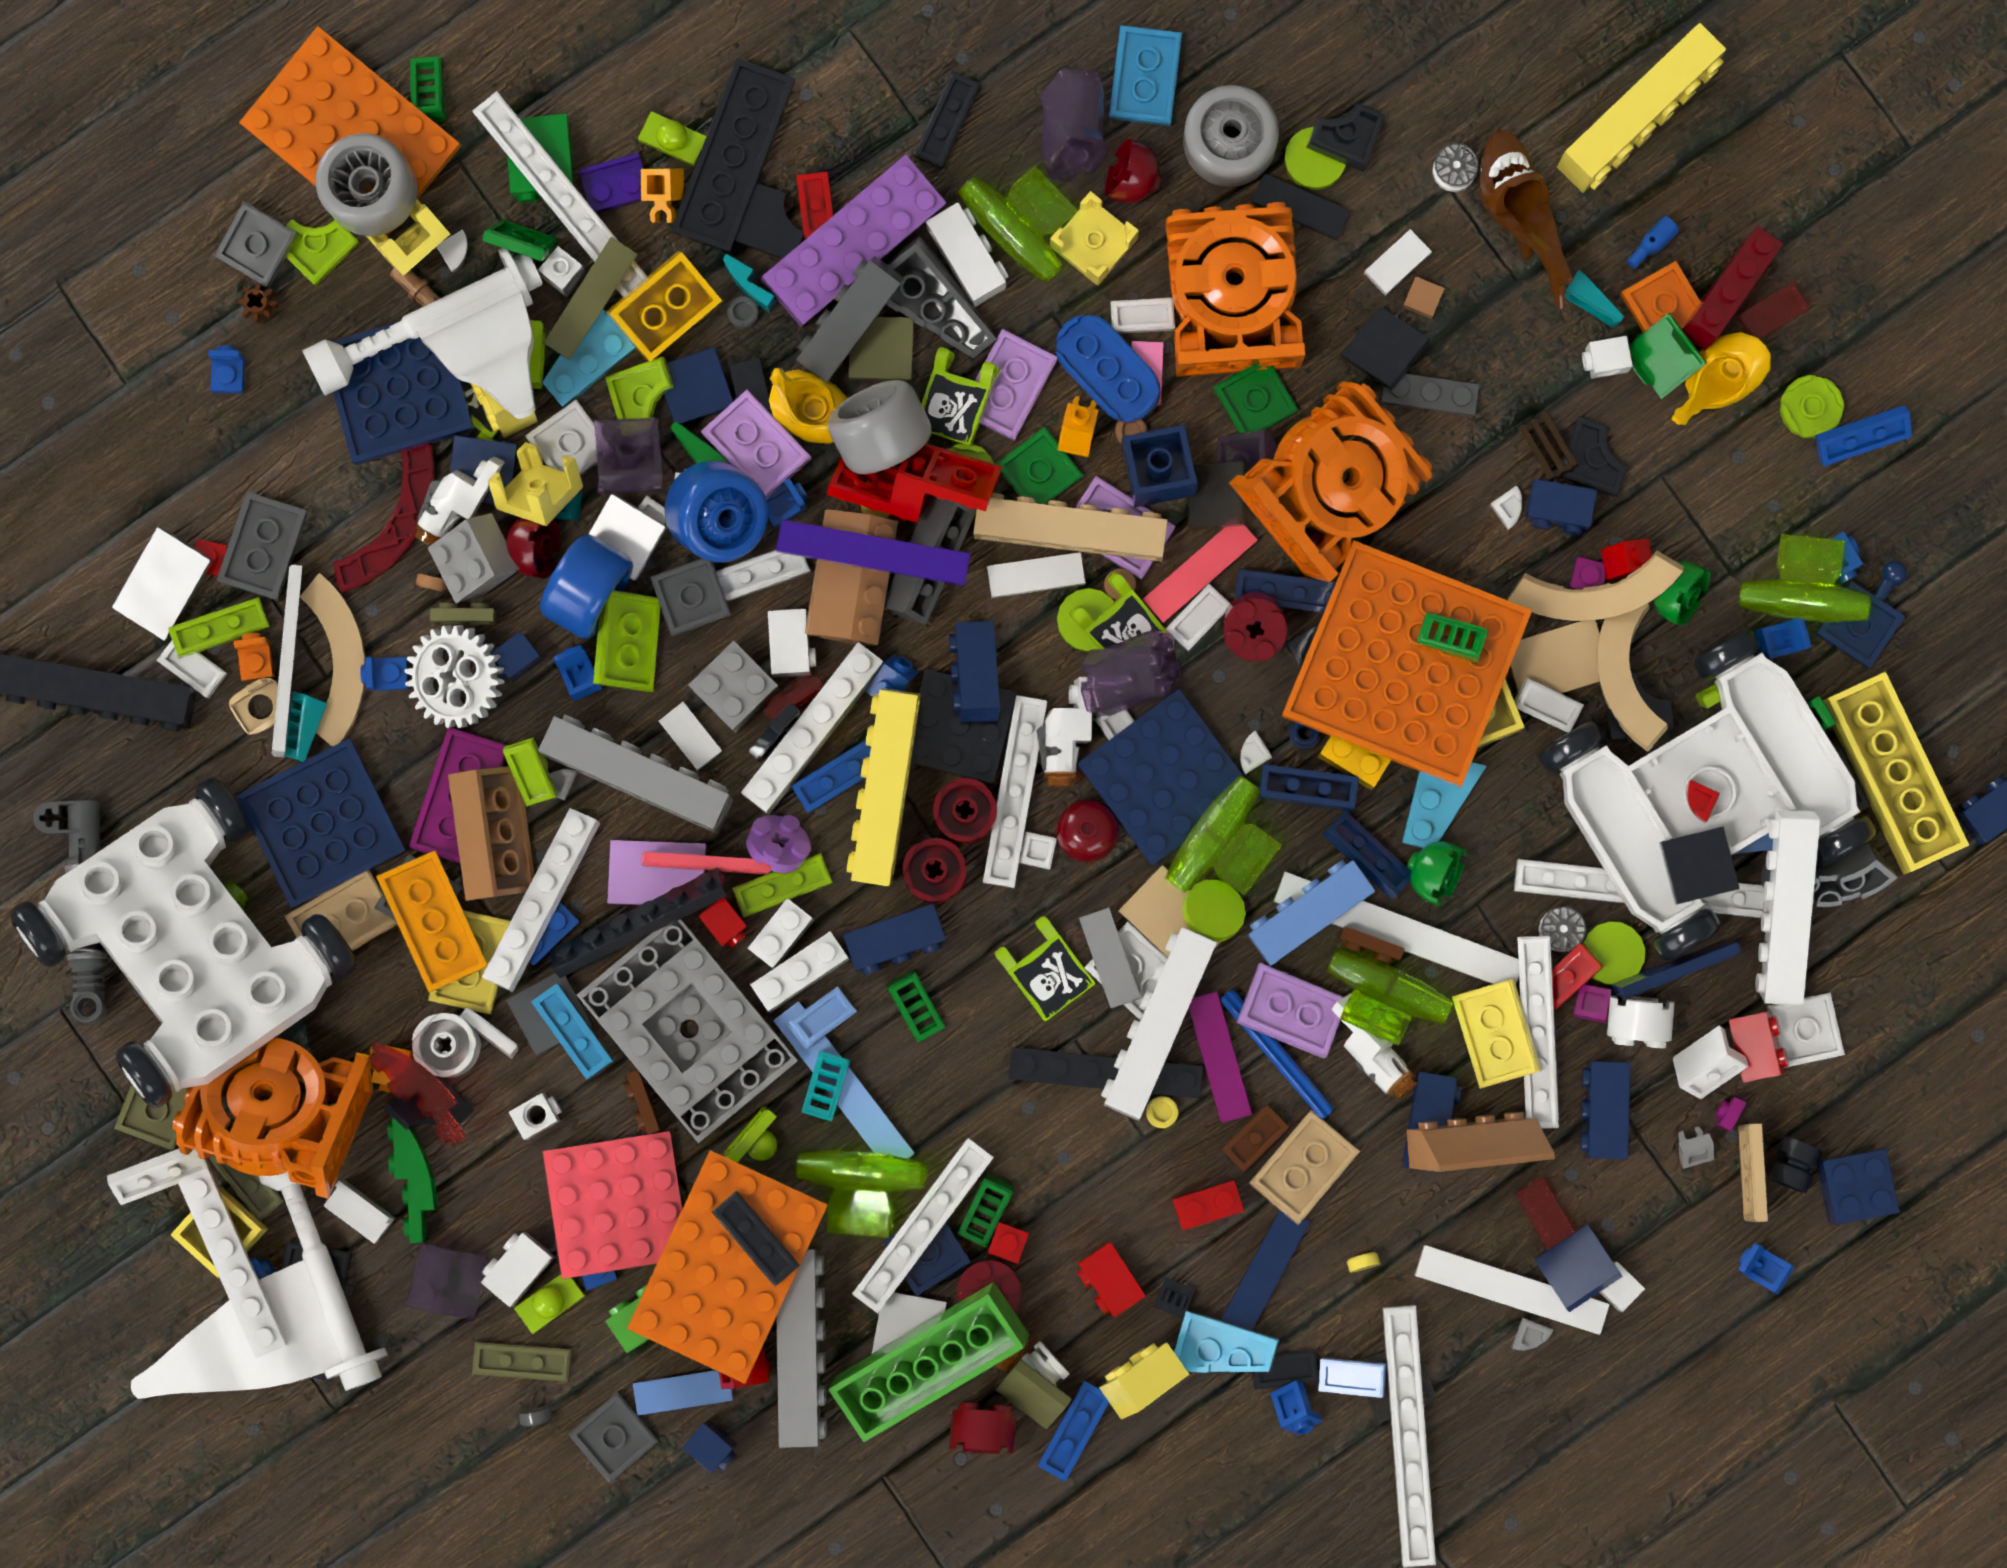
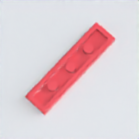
M1236 517L1143 598L1142 601L1164 624L1257 543L1258 540Z
M660 852L641 853V865L645 867L711 871L718 867L721 872L764 875L771 872V865L763 861L759 864L754 859Z

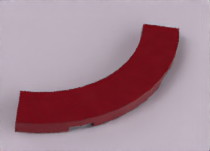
M432 443L401 452L403 468L401 494L397 507H395L382 532L370 544H367L357 552L332 562L340 593L343 594L358 589L387 572L403 557L418 537L422 529L418 525V516L430 483L435 480L436 476Z

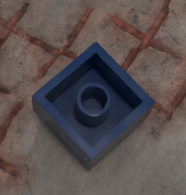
M1185 425L1122 436L1121 450L1134 508L1196 496L1198 483Z
M1876 1149L1819 1161L1817 1171L1829 1225H1839L1900 1213L1886 1149Z

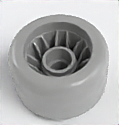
M1225 85L1206 92L1194 103L1185 122L1183 145L1189 164L1200 177L1218 186L1237 187L1256 180L1266 171L1274 158L1279 138L1277 117L1268 101L1259 93L1247 87ZM1227 127H1234L1240 131V135L1230 138L1224 134L1223 130Z
M357 133L338 140L324 153L316 171L315 185L321 204L339 225L352 233L363 236H378L388 233L400 226L408 218L415 206L418 183L411 164L392 142L379 135ZM376 184L372 191L365 193L370 185Z
M902 380L881 382L857 392L839 404L832 411L828 419L829 433L844 463L852 472L858 474L876 473L903 462L918 452L928 442L932 432L931 423L915 390L910 384Z

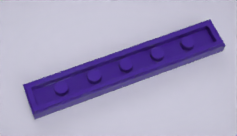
M787 520L781 521L776 548L777 553L965 586L970 559L969 553Z

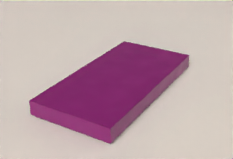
M447 729L409 848L424 853H430L435 850L438 857L460 864L448 774L503 767L506 760L503 748L508 745L457 729Z

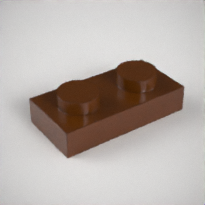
M1346 926L1342 928L1338 940L1344 942L1343 948L1361 954L1362 949L1373 952V959L1391 965L1392 960L1400 961L1405 949Z
M638 1070L626 1074L628 1081L624 1082V1087L629 1100L635 1099L639 1111L634 1114L640 1130L646 1129L648 1135L662 1131L643 1075Z
M1265 1105L1221 1150L1242 1172H1245L1290 1127L1268 1105Z

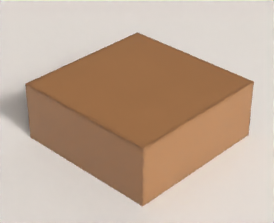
M1415 277L1403 308L1432 319L1445 288Z

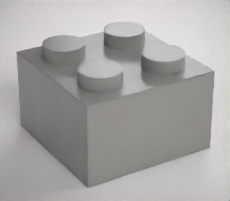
M492 513L464 520L428 547L455 603L482 597L520 569L510 557L506 541Z
M734 640L688 684L691 690L735 734L780 691L779 686Z

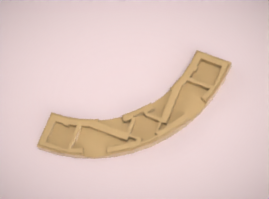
M1656 551L1645 564L1628 575L1627 578L1614 584L1608 583L1600 586L1584 587L1583 590L1564 589V586L1550 584L1524 573L1508 596V601L1531 609L1532 613L1554 619L1570 621L1605 619L1633 611L1655 599L1675 582L1683 572L1684 566Z
M319 573L300 595V598L313 610L320 620L331 647L333 658L332 686L327 706L316 734L333 747L346 739L356 721L362 696L365 692V684L361 682L360 668L361 665H365L366 655L358 623L347 602L338 590Z
M1648 603L1622 615L1605 618L1597 650L1598 676L1606 704L1624 732L1647 752L1668 729L1667 723L1660 719L1641 698L1630 670L1631 642L1641 620L1649 611Z

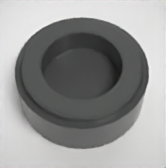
M739 296L729 303L727 316L734 327L748 329L757 322L759 310L754 300L746 296Z
M550 1406L530 1408L518 1413L520 1425L522 1426L539 1425L552 1419Z

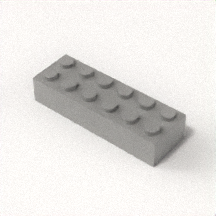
M564 714L562 719L553 717L538 750L543 756L715 834L719 833L733 803V799L728 794L729 790L726 789V786L710 779L708 784L699 781L700 777L697 776V773L681 766L678 771L671 769L672 764L668 763V760L651 753L649 758L642 756L643 751L639 750V747L622 740L620 745L613 743L614 738L610 737V734L593 727L591 732L584 730L585 725L581 724L582 722Z
M818 1249L807 1250L777 1315L779 1448L818 1447L821 1439L827 1437V1417H821V1406H825L827 1402L826 1385H820V1373L826 1372V1353L820 1352V1341L825 1339V1320H819V1308L825 1307V1289L819 1288L818 1275H824V1255H818Z

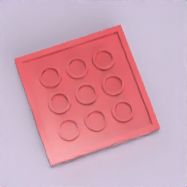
M670 1131L542 1152L562 1279L658 1263L682 1211Z

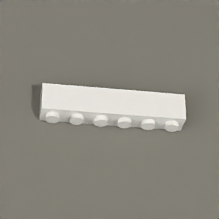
M858 642L741 792L742 795L769 815L863 695L884 662Z
M1776 810L1775 820H1770L1769 837L1773 839L1772 851L1767 852L1766 857L1767 870H1771L1770 882L1765 881L1764 900L1768 901L1767 912H1762L1761 930L1765 932L1764 943H1760L1758 948V960L1762 962V973H1757L1755 982L1756 992L1760 993L1764 1003L1803 1005L1820 828V819L1815 811Z
M1181 927L1179 934L1172 932L1165 950L1170 952L1166 964L1159 961L1152 979L1158 981L1153 993L1146 991L1139 1007L1145 1010L1140 1022L1134 1020L1128 1032L1127 1038L1132 1039L1128 1051L1121 1049L1114 1064V1067L1119 1069L1114 1081L1108 1078L1101 1094L1102 1097L1106 1098L1104 1106L1138 1121L1140 1120L1217 942Z

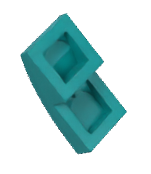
M726 254L723 261L736 285L745 295L754 300L758 306L770 313L776 303L774 295L752 283L755 278L752 268Z

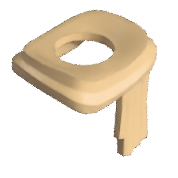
M261 678L252 682L234 694L229 700L231 711L248 735L259 734L274 726L278 683L271 678ZM259 694L268 696L273 704L272 713L265 719H257L249 711L250 700Z

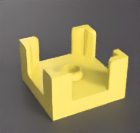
M1090 191L1081 201L1080 209L1063 229L1059 227L1050 238V247L1099 286L1137 241L1139 230L1128 221H1126L1125 225L1102 207V200Z
M416 199L415 206L410 213L415 223L395 241L388 238L385 234L366 236L384 258L403 276L450 235L425 204H421L418 199Z
M525 442L517 450V457L522 471L505 488L501 475L497 472L488 480L497 510L547 526L583 488L582 480L575 458L566 455L562 457L565 472L543 465L538 447Z

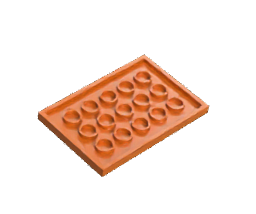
M318 26L239 122L313 185H315L318 164L331 145L352 134L370 133L379 135L392 142L411 164L418 183L417 199L420 198L462 146ZM376 184L370 185L365 193L372 191ZM392 231L385 233V235L388 237Z
M710 1150L627 1329L746 1384L799 1267L774 1287L713 1215L712 1211L735 1191H738L801 1265L828 1204Z

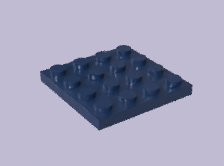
M395 323L332 342L340 344L345 348L353 343L361 342L362 339L368 336L376 335L375 333L383 329L386 330ZM420 337L416 339L409 338L400 343H395L392 347L385 350L382 349L371 357L363 358L362 361L352 365L353 371L348 385L333 392L351 460L355 466L446 439L456 434L459 435L475 430L462 381L456 378L444 366L430 348L422 342Z
M1180 689L1176 690L1077 763V766L1113 812L1116 819L1151 866L1254 791Z
M350 738L236 795L292 909L407 852Z

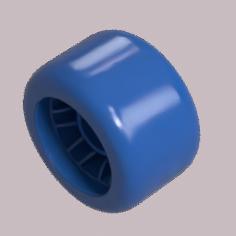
M704 461L688 467L672 483L665 501V520L669 531L676 541L698 557L711 562H729L746 555L759 543L768 522V504L763 490L752 477L728 463Z
M589 534L581 535L566 551L548 581L540 602L541 613L548 620L580 638H592L598 633L599 616L613 590L625 591L632 575L633 561L628 555L601 539Z

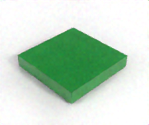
M504 219L486 229L482 241L539 261L551 255L560 241L557 237Z
M1255 363L1253 366L1240 371L1213 387L1215 394L1243 442L1299 411L1273 366H1266L1267 370H1257L1263 366Z
M1043 427L995 464L1002 467V476L1019 497L1034 498L1037 504L1048 505V501L1056 499L1083 478L1082 473L1065 452L1058 451V443L1046 427Z

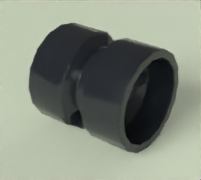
M1784 1136L1777 1152L1780 1160L1774 1161L1768 1179L1806 1194L1813 1178L1810 1170L1817 1168L1823 1151L1799 1140Z

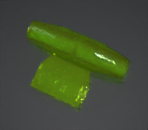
M1035 165L1011 186L1007 198L977 176L972 177L962 186L958 194L979 225L1015 262L1044 283L1051 280L1060 271L1063 265L1043 236L1055 233L1059 227H1062L1077 213V209Z
M1781 534L1777 567L1782 579L1743 581L1739 604L1740 607L1775 617L1833 623L1868 621L1872 597L1865 593L1834 585L1842 574L1846 541Z
M1239 775L1209 805L1182 842L1165 879L1186 893L1213 866L1221 880L1245 896L1282 845L1255 824L1244 823L1260 789Z
M1338 948L1327 970L1329 974L1353 989L1340 1019L1398 1046L1412 1016L1444 1025L1454 1003L1453 1000L1413 975L1375 958Z
M828 1150L800 1153L797 1159L796 1173L798 1179L835 1188L828 1201L827 1233L889 1238L892 1236L893 1204L887 1192L923 1189L927 1179V1166L923 1162L886 1153Z

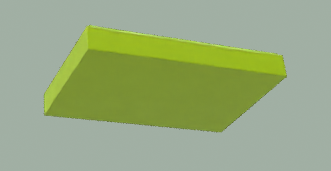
M613 590L599 616L593 684L653 692L661 609L657 597Z

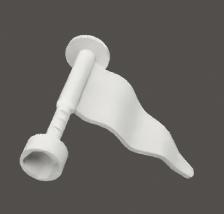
M501 248L498 252L505 266L504 269L403 316L400 322L389 326L390 328L383 329L375 333L376 335L368 336L362 339L361 342L353 343L345 348L340 344L325 339L302 350L322 392L326 396L347 386L353 371L352 365L362 361L363 358L371 357L382 349L385 350L392 347L395 343H400L409 338L416 339L420 337L422 342L430 348L456 378L473 383L484 389L515 418L522 419L530 416L535 411L529 365L534 347V338L526 307L533 304L529 291L543 285L532 259L521 254L511 257L507 249Z
M286 1173L258 1177L261 1184L276 1191H282L303 1248L302 1261L259 1280L287 1345L255 1359L229 1300L182 1338L155 1364L131 1380L132 1393L138 1399L179 1393L261 1389L296 1382L325 1373L327 1379L340 1376L345 1391H348L382 1377L376 1361L388 1356L386 1348L366 1354L328 1249L320 1240L301 1186L298 1183L291 1182Z

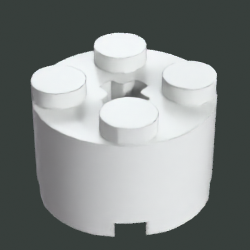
M1610 996L1607 1036L1612 1037L1614 1044L1633 1046L1634 1040L1644 1041L1647 1047L1666 1048V1042L1672 1041L1675 1002L1666 1000V1006H1663V1003H1658L1656 998L1635 996L1627 999L1622 998L1621 1002H1618L1616 996Z
M438 1013L428 1016L418 1024L413 1033L412 1050L414 1059L421 1069L431 1075L445 1078L460 1076L469 1071L479 1057L481 1048L479 1034L459 1015ZM442 1039L452 1040L450 1052L445 1050L441 1052L443 1045L440 1042Z

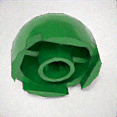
M1678 561L1679 564L1684 566L1683 572L1671 586L1653 599L1657 612L1678 626L1679 624L1685 625L1696 613L1702 603L1699 600L1697 601L1700 591L1707 592L1711 579L1710 571L1688 561Z
M1442 841L1426 845L1420 853L1414 852L1409 860L1408 869L1412 870L1410 881L1417 895L1437 907L1443 906L1445 903L1440 900L1444 895L1451 897L1460 880L1465 865L1459 861L1461 855L1466 857V850L1455 844Z

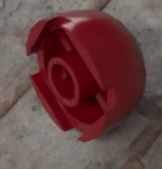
M1127 138L1122 142L1114 155L1119 158L1115 167L1109 166L1105 179L1104 193L1113 200L1130 204L1138 203L1145 199L1151 191L1155 192L1160 185L1162 176L1158 174L1159 164L1155 153L1146 145Z
M524 518L517 520L504 537L510 557L520 568L517 572L533 578L546 579L551 576L557 563L552 562L553 550L560 553L558 524L554 520L547 526Z
M1081 800L1070 804L1061 813L1056 827V838L1060 848L1069 858L1079 863H1094L1104 859L1114 850L1119 836V825L1115 815L1106 805L1095 800Z

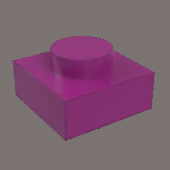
M1577 557L1569 589L1583 590L1584 587L1604 585L1606 576L1604 563Z
M1584 985L1578 992L1574 1017L1606 1023L1609 1013L1610 996L1613 994L1612 990Z
M1730 1097L1728 1101L1723 1100L1714 1117L1718 1118L1715 1126L1726 1132L1732 1131L1746 1103L1736 1097Z

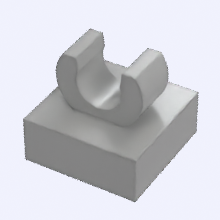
M1695 1127L1696 1137L1686 1139L1683 1131L1679 1132V1160L1683 1169L1714 1160V1144L1710 1134L1703 1135L1702 1129Z

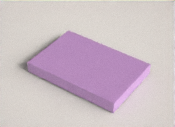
M1002 329L985 361L998 366L1000 373L991 389L979 424L1015 442L1058 360L1057 356ZM980 372L975 380L976 382H979Z
M748 389L701 431L703 436L732 466L746 473L758 483L765 494L766 500L784 484V480L791 478L812 459Z
M1095 476L1075 507L1079 509L1081 504L1094 505L1099 507L1098 511L1110 513L1112 508L1129 510L1130 515L1142 516L1143 512H1152L1144 506L1134 508L1132 498ZM1168 521L1165 543L1175 529V526ZM1102 555L1142 580L1153 563L1151 560Z
M610 840L607 903L642 905L644 902L653 900L669 892L672 888L679 887L705 873L704 870L645 867L641 865V853L660 852L706 856V844Z
M1259 963L1236 1023L1325 1059L1341 1020L1331 1009L1337 1001L1344 997Z

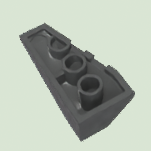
M919 235L886 263L905 278L887 302L890 308L910 317L916 324L936 333L942 340L972 358L976 357L997 340V336L952 275Z

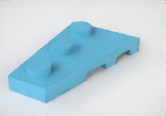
M1472 762L1461 788L1419 771L1401 843L1423 849L1432 842H1439L1486 766Z
M1187 1310L1174 1353L1187 1372L1271 1371L1280 1339Z

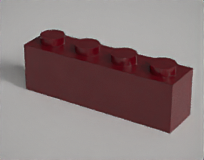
M1757 226L1744 239L1682 327V330L1691 341L1706 350L1719 337L1783 243L1760 226Z

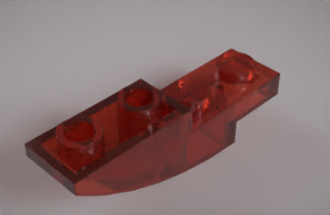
M379 1043L371 1045L369 1049L371 1056L368 1059L378 1073L383 1071L390 1080L387 1086L397 1100L402 1097L405 1103L417 1096L419 1101L416 1104L426 1118L430 1116L438 1125L435 1131L444 1144L450 1142L453 1148L465 1141L466 1134L450 1113L459 1103L451 1092L431 1072L407 1055Z

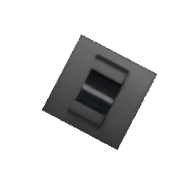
M1165 1277L1154 1308L1184 1319L1195 1289Z

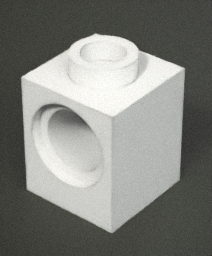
M559 246L538 269L541 277L566 298L586 275L583 266Z
M1627 336L1589 342L1585 348L1586 352H1582L1583 367L1585 371H1590L1591 379L1628 373L1633 367Z
M541 1093L509 1111L524 1140H529L561 1122L558 1114L562 1113L559 1104L554 1096L548 1098L546 1093ZM536 1106H541L546 1113L545 1120L540 1124H534L530 1119V1112Z

